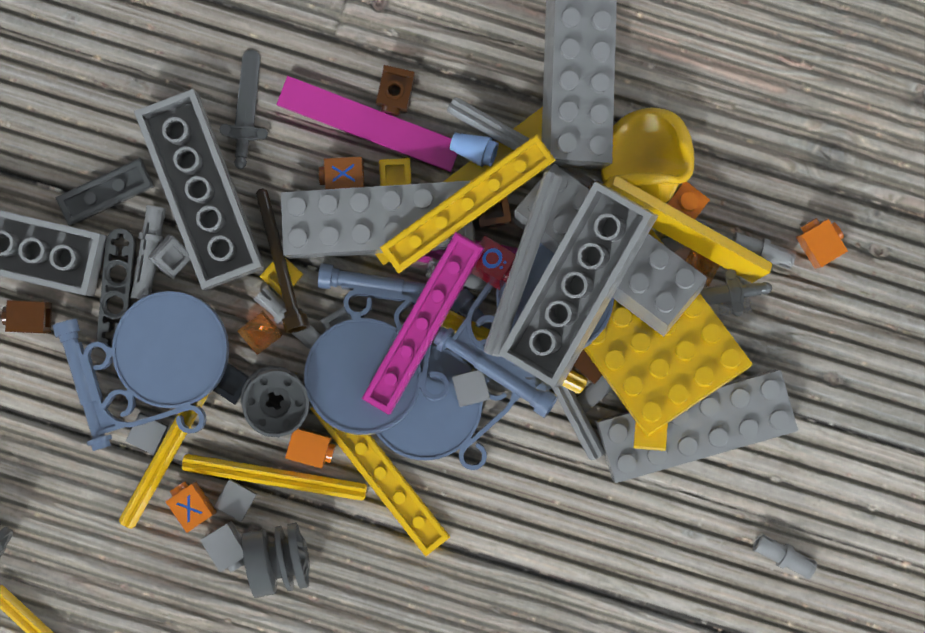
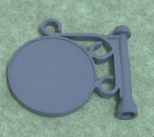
M542 243L539 245L510 332L554 256V253ZM506 282L501 288V290H496L497 308L502 297ZM487 283L472 304L466 319L455 333V330L452 328L446 329L443 327L436 335L433 343L437 345L439 351L442 352L445 348H448L473 364L474 368L529 402L530 406L534 407L533 411L545 418L556 403L558 396L548 390L544 392L541 389H536V385L529 381L536 377L529 372L522 371L516 367L517 365L511 364L502 357H495L484 352L487 339L478 341L473 334L471 327L472 318L493 288L492 285ZM613 297L584 348L589 346L606 328L613 309ZM484 315L476 321V327L479 328L484 323H493L495 316Z
M320 264L318 288L331 289V286H341L342 289L352 290L344 299L345 311L352 319L334 325L318 338L308 354L304 370V383L309 401L317 414L330 426L354 435L380 433L392 428L408 415L418 398L420 389L423 395L431 401H439L447 395L449 381L443 373L437 371L430 372V378L440 379L444 384L443 391L433 395L426 389L431 351L430 345L425 353L423 372H421V365L419 364L390 415L362 399L403 326L399 321L400 314L411 304L415 305L426 284L404 281V279L340 271V269L334 268V265ZM355 296H364L403 302L394 314L396 328L380 320L363 318L371 311V298H367L366 308L360 312L350 309V300Z
M465 288L459 293L451 308L455 313L459 311L462 316L467 317L469 309L475 302L473 300L474 295ZM479 308L472 318V321L475 323L480 317L484 316ZM484 323L482 326L490 330L492 323ZM431 345L426 389L433 395L443 391V382L438 378H430V372L437 371L443 373L449 381L447 395L439 401H431L423 395L420 389L418 398L408 415L392 428L376 434L388 448L399 455L415 460L440 459L460 449L459 461L462 466L469 470H478L486 462L487 452L484 446L479 442L476 443V448L482 453V459L477 464L472 465L466 462L464 452L498 422L521 397L512 392L507 406L472 437L481 418L483 401L460 407L452 376L471 372L473 369L453 351L445 348L441 352L437 349V346ZM425 355L420 362L421 372H423ZM516 366V367H518L519 369H521L522 371L527 372V371H525L524 369L520 368L519 366ZM488 376L485 378L487 385L490 379H492ZM537 377L529 380L536 385L538 390L541 389L545 392L552 388ZM489 392L490 399L495 401L502 400L507 396L505 392L500 395H493Z
M174 291L158 292L140 299L120 319L114 333L112 347L104 342H92L84 350L82 342L78 341L80 328L77 319H70L52 325L55 337L59 338L60 343L63 344L81 406L83 405L92 440L87 441V445L91 446L93 451L111 446L110 440L112 435L105 436V433L125 427L143 425L188 410H193L198 414L199 423L195 428H189L184 423V417L180 415L176 417L179 429L190 434L197 433L204 428L207 421L206 414L200 406L193 404L211 393L221 381L229 359V341L222 320L214 309L203 300L187 293ZM101 347L106 353L105 361L100 365L93 366L91 353L94 348ZM113 362L117 375L127 390H114L104 400L95 370L106 369ZM122 394L128 400V407L120 413L121 417H126L134 411L136 406L135 398L152 406L175 409L135 422H126L114 417L107 408L117 395Z

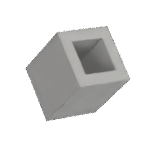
M229 521L200 540L219 572L228 568L231 573L244 565L242 537L232 521Z

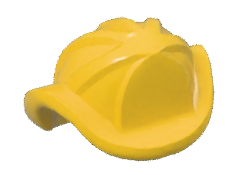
M661 108L639 109L623 116L613 126L612 164L601 170L603 184L614 176H618L659 200L668 203L675 194L679 184L687 182L694 171V148L691 135L684 121L675 113Z

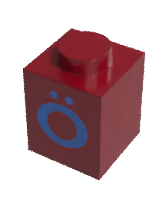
M484 236L479 245L485 249L471 273L496 289L501 290L505 282H507L516 254Z

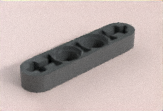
M125 229L111 231L107 236L105 244L97 340L98 342L107 343L110 347H112L110 339L105 338V333L111 332L112 322L106 323V317L121 319L124 313L131 307L132 301L131 293L137 241L134 234ZM121 234H124V239L129 241V245L124 246L122 249V256L128 257V262L112 260V255L119 256V247L114 245V240L120 239ZM116 265H122L127 272L125 280L121 283H115L110 277L111 269ZM113 296H119L124 302L123 310L118 314L111 313L107 307L108 300Z

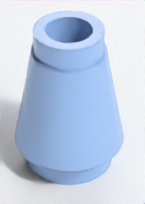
M455 132L450 143V150L481 167L484 165L491 167L495 160L499 143L492 141V137Z

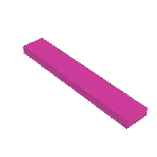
M287 76L276 104L283 109L450 173L458 156L457 153L450 150L452 138Z
M455 232L363 395V400L388 415L393 412L485 249L483 246Z

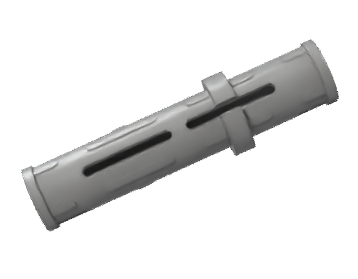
M146 205L142 233L139 232L138 237L141 239L131 298L142 299L152 293L156 265L148 256L164 240L162 228L166 208Z
M265 286L262 292H259L254 298V301L274 317L273 321L277 325L279 323L283 325L282 320L285 318L284 313L286 312L284 301L269 289L268 286ZM311 325L306 330L292 333L310 350L321 336Z

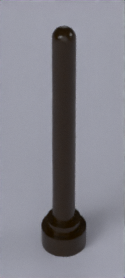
M261 188L256 192V197L286 309L284 313L285 318L282 322L285 333H297L308 329L310 325L307 314L303 313L301 308H298L268 191Z

